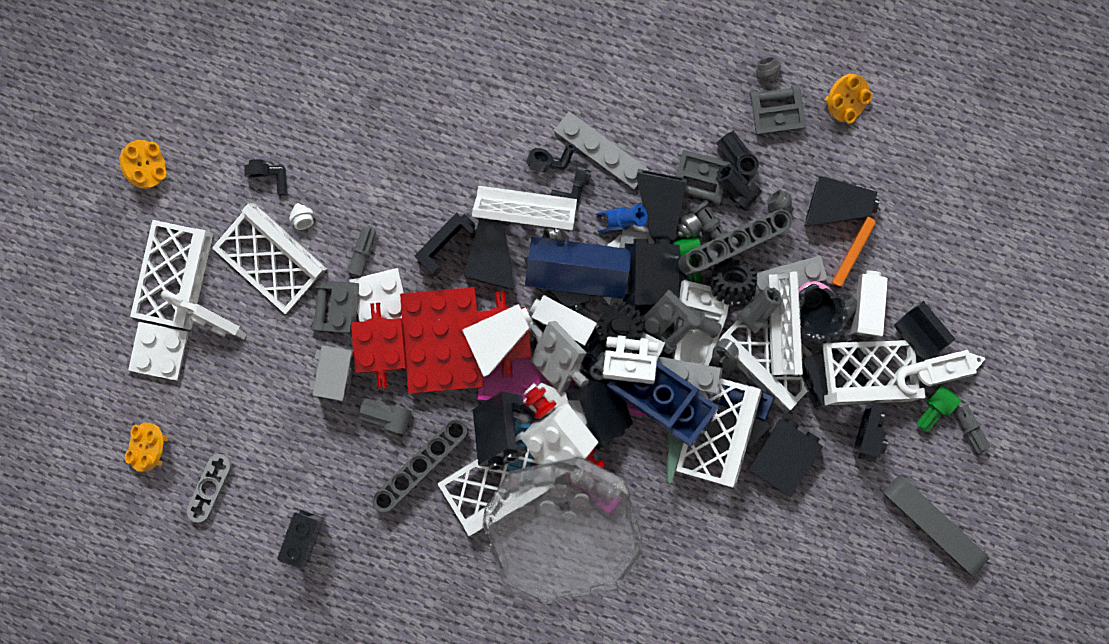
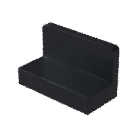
M924 301L909 310L894 324L896 330L922 361L932 359L940 350L949 346L955 340L954 336Z

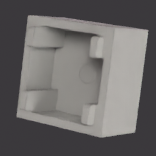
M322 346L321 350L316 351L315 359L319 360L316 379L310 382L309 389L313 390V396L348 401L354 368L353 351Z

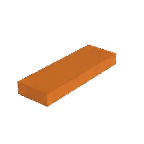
M867 217L864 219L830 285L836 288L843 285L876 224L872 218Z

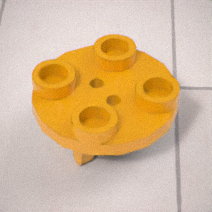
M849 73L835 82L829 96H826L824 101L828 103V111L833 118L840 122L851 124L863 112L866 105L871 102L873 96L872 92L869 91L866 79L858 74Z
M135 140L128 143L122 149L119 158L120 169L131 185L149 189L165 179L167 175L165 160L157 143Z
M148 422L134 425L130 432L129 447L125 453L126 463L131 464L132 468L138 472H149L156 465L162 466L163 461L160 460L163 451V441H167L168 436L162 435L160 428L154 423Z

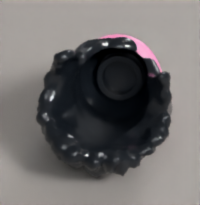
M811 281L803 284L798 289L800 335L813 344H825L839 340L840 335L844 333L843 329L847 327L846 322L848 321L843 296L841 294L836 296L826 285L820 282Z

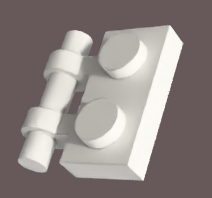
M619 335L618 338L608 337L607 347L617 349L616 352L606 351L603 378L654 384L657 357L648 356L647 352L657 353L658 343L649 342L645 338H641L640 341L625 339L626 336ZM624 349L638 350L639 354L624 353Z

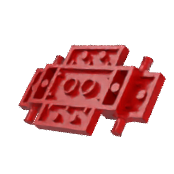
M475 287L401 293L402 318L396 319L381 317V303H370L371 318L362 322H351L355 373L371 372L376 374L377 389H380L382 386L383 388H388L386 373L392 370L406 369L408 394L484 387L483 373L463 329L511 308L506 306V291H501V302L500 292H495L496 307L486 311H477ZM529 330L500 362L502 365V378L507 377L506 367L508 368V377H513L511 362L519 358L531 357Z

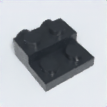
M872 403L865 406L852 451L859 453L857 457L859 459L876 463L880 454H884L888 444V440L885 439L886 433L877 431V427L882 426L885 418V413L882 412L883 406Z

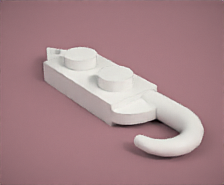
M164 290L161 292V297L165 301L191 315V321L202 326L205 323L212 326L211 331L225 337L226 334H230L243 340L245 339L247 334L239 329L240 326L198 304L189 303L169 291Z
M965 350L928 359L901 368L897 374V384L903 392L910 395L917 394L918 391L916 389H910L906 386L905 378L907 376L917 374L922 383L930 387L973 376L977 373L976 369L985 358Z

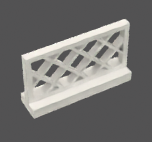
M478 186L472 217L573 230L577 199Z
M249 203L244 207L241 215L212 247L284 314H287L313 283L327 270L325 266L255 203ZM245 219L252 225L253 235L240 236L239 225ZM266 237L271 243V252L258 253L257 238ZM253 238L254 253L241 254L240 239ZM229 239H236L237 254H227L221 246ZM275 246H276L280 251L276 252V251H275ZM276 254H285L289 258V269H277ZM259 255H271L272 269L260 270ZM242 256H254L255 270L246 271L242 267ZM290 271L291 286L278 287L277 272ZM294 271H303L310 279L305 285L295 286ZM273 272V287H264L260 283V273ZM291 289L292 300L286 306L279 301L278 290ZM268 290H274V295Z
M152 220L130 317L188 330L192 329L193 321L190 320L191 315L173 306L175 309L173 321L166 320L161 310L170 305V303L166 301L157 306L152 296L162 289L163 291H168L166 286L177 279L181 288L180 292L176 295L189 303H198L213 233ZM158 227L166 228L171 236L161 244L156 238ZM185 232L193 234L191 244L183 249L177 238ZM174 241L180 251L169 258L163 247ZM160 251L165 261L154 267L151 262V256ZM183 255L186 260V266L183 270L177 272L172 262ZM168 265L174 276L163 282L158 271ZM154 274L160 285L149 292L145 286L146 279ZM148 299L154 310L147 315L139 314L140 304ZM157 313V315L159 316V318H157V317H152V316Z
M797 272L767 275V287L776 288L781 293V298L783 299L782 303L769 316L772 375L802 374Z
M737 319L718 339L717 343L723 338L734 342L739 350L736 366L763 393L773 396L775 398L774 403L784 413H787L807 392L801 374L800 377H787V375L774 377L769 372L771 359H769L768 320L761 327L764 328V342H751V330ZM736 328H746L747 342H738L731 333ZM801 343V355H802V359H803V354H804L806 357L813 355V354ZM751 346H764L765 359H755L751 355ZM787 380H800V392L795 397L787 390Z
M906 340L823 344L828 395H824L825 406L913 402L925 398L924 388H919L917 374L910 375L911 385H906L910 389H916L918 391L917 394H907L897 384V374L900 369L916 364L915 351ZM878 347H881L888 354L883 362L874 355ZM899 347H906L907 358L905 361L896 354ZM856 348H859L866 354L861 363L852 356ZM831 349H838L844 355L839 364L832 358ZM891 358L900 366L895 374L886 367ZM869 359L879 367L873 375L864 367ZM847 360L857 368L851 376L842 368ZM882 371L891 379L886 386H883L877 380ZM838 372L847 380L842 388H836L835 376ZM860 372L869 379L865 387L860 386L855 381Z
M721 379L719 386L722 391L721 393L710 399L705 391L699 390L698 393L704 395L710 401H714L723 395L725 396L731 408L720 414L716 413L711 421L713 422L717 419L724 432L711 439L707 431H705L704 434L708 441L696 448L692 445L693 450L687 452L689 446L683 443L676 471L736 488L762 390ZM721 384L730 386V388L724 390ZM735 388L744 390L743 401L733 406L726 393ZM739 406H741L740 412H739V415H738V413H737V411H736L735 409L738 408ZM733 411L737 418L736 425L726 430L720 417ZM734 430L733 437L731 439L728 433ZM726 435L730 442L729 450L719 454L713 442ZM711 444L717 457L704 463L698 450ZM695 452L701 466L694 470L683 468L685 458ZM727 455L726 462L724 463L722 457ZM718 459L724 468L721 478L711 476L706 467ZM703 468L706 474L697 471Z
M524 431L520 432L515 436V442L520 440V437L524 434ZM528 447L525 457H519L520 460H524L520 474L506 471L508 464L504 465L503 470H490L488 467L478 466V460L476 459L437 483L464 526L468 536H471L555 484L552 477L533 454L534 459L528 458L530 451ZM527 461L537 463L542 471L534 477L523 475ZM474 467L485 469L482 483L467 480L469 471ZM488 470L502 473L499 487L485 484ZM466 473L465 479L458 478L459 476ZM505 474L519 477L518 486L515 489L508 490L502 488ZM522 478H523V479H528V481H526L525 483L521 484V483H522ZM453 480L464 482L460 496L450 494L445 485ZM466 483L481 486L478 500L463 497ZM484 487L498 491L494 502L487 503L481 501ZM501 491L507 493L500 497ZM453 498H454V499H459L458 506L456 505V503H455V501L453 500ZM462 500L476 504L475 513L466 519L460 511ZM479 505L485 506L484 508L478 511Z

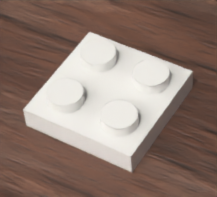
M398 268L349 280L353 283H359L357 303L359 322L371 318L370 303H381V317L402 318L400 294L404 293Z
M139 322L128 371L179 381L189 332Z

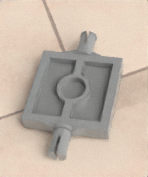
M557 321L548 322L544 332L537 325L532 326L529 333L537 340V346L530 359L532 364L559 393L568 390L573 380L580 388L586 387L589 380L580 372L581 362L586 352Z

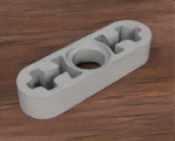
M216 454L209 459L187 507V516L191 521L199 523L209 518L232 467L228 456ZM222 458L226 469L219 470L217 477H222L219 482L216 478L208 477L207 475L208 472L214 474L216 466L213 463ZM206 481H212L216 485V491L211 496L203 492L202 487ZM199 494L203 499L211 500V503L209 505L205 502L202 507L205 515H199L196 518V512L193 511V507H198L202 501L197 499Z

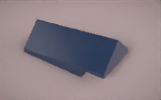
M531 237L525 287L625 299L631 249Z
M634 350L631 354H639V351ZM656 361L654 384L611 379L607 385V388L689 447L694 445L704 435L719 409L718 405L698 393L699 389L658 361Z

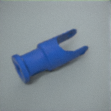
M637 204L629 209L621 207L598 212L596 215L607 214L608 227L597 232L608 233L625 230L632 225L642 227L648 219L647 211L643 205Z

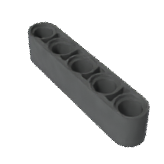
M785 210L772 212L687 252L679 259V269L688 276L697 274L787 231L792 225V217ZM774 218L780 221L781 228L774 224ZM753 228L758 229L760 238L754 235ZM732 237L738 240L739 248L732 244ZM711 247L717 250V258L712 256L710 251ZM689 257L696 260V268L690 265Z
M458 419L451 420L374 494L372 499L374 508L379 512H388L393 509L465 439L468 433L465 422ZM454 423H458L463 427V434L459 438H454L450 434V427ZM435 441L444 443L445 451L442 455L433 453L432 444ZM418 458L424 459L427 462V469L423 473H419L414 469V462ZM399 476H405L409 480V487L406 490L397 488L396 480ZM383 493L391 498V504L386 508L381 507L378 503V497Z
M898 475L882 493L887 499L890 498L891 503L905 516L908 515L909 519L922 532L927 533V536L942 550H945V553L961 568L963 567V570L971 577L990 559L901 475Z

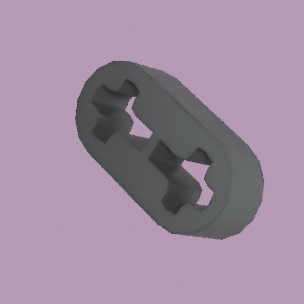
M723 338L713 348L711 366L723 368L721 378H728L736 369L739 350L735 343Z

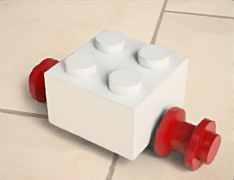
M537 386L532 388L525 395L527 399L524 404L526 406L532 405L536 409L534 416L538 420L532 423L520 439L551 477L574 465L575 467L582 466L585 470L583 474L585 479L591 478L595 480L604 472L603 467L605 463L603 460L596 461L593 457L595 453L593 448L598 443L596 438L567 403L553 411L552 409L557 403L555 400L548 401L544 396L546 389L544 387L538 389Z

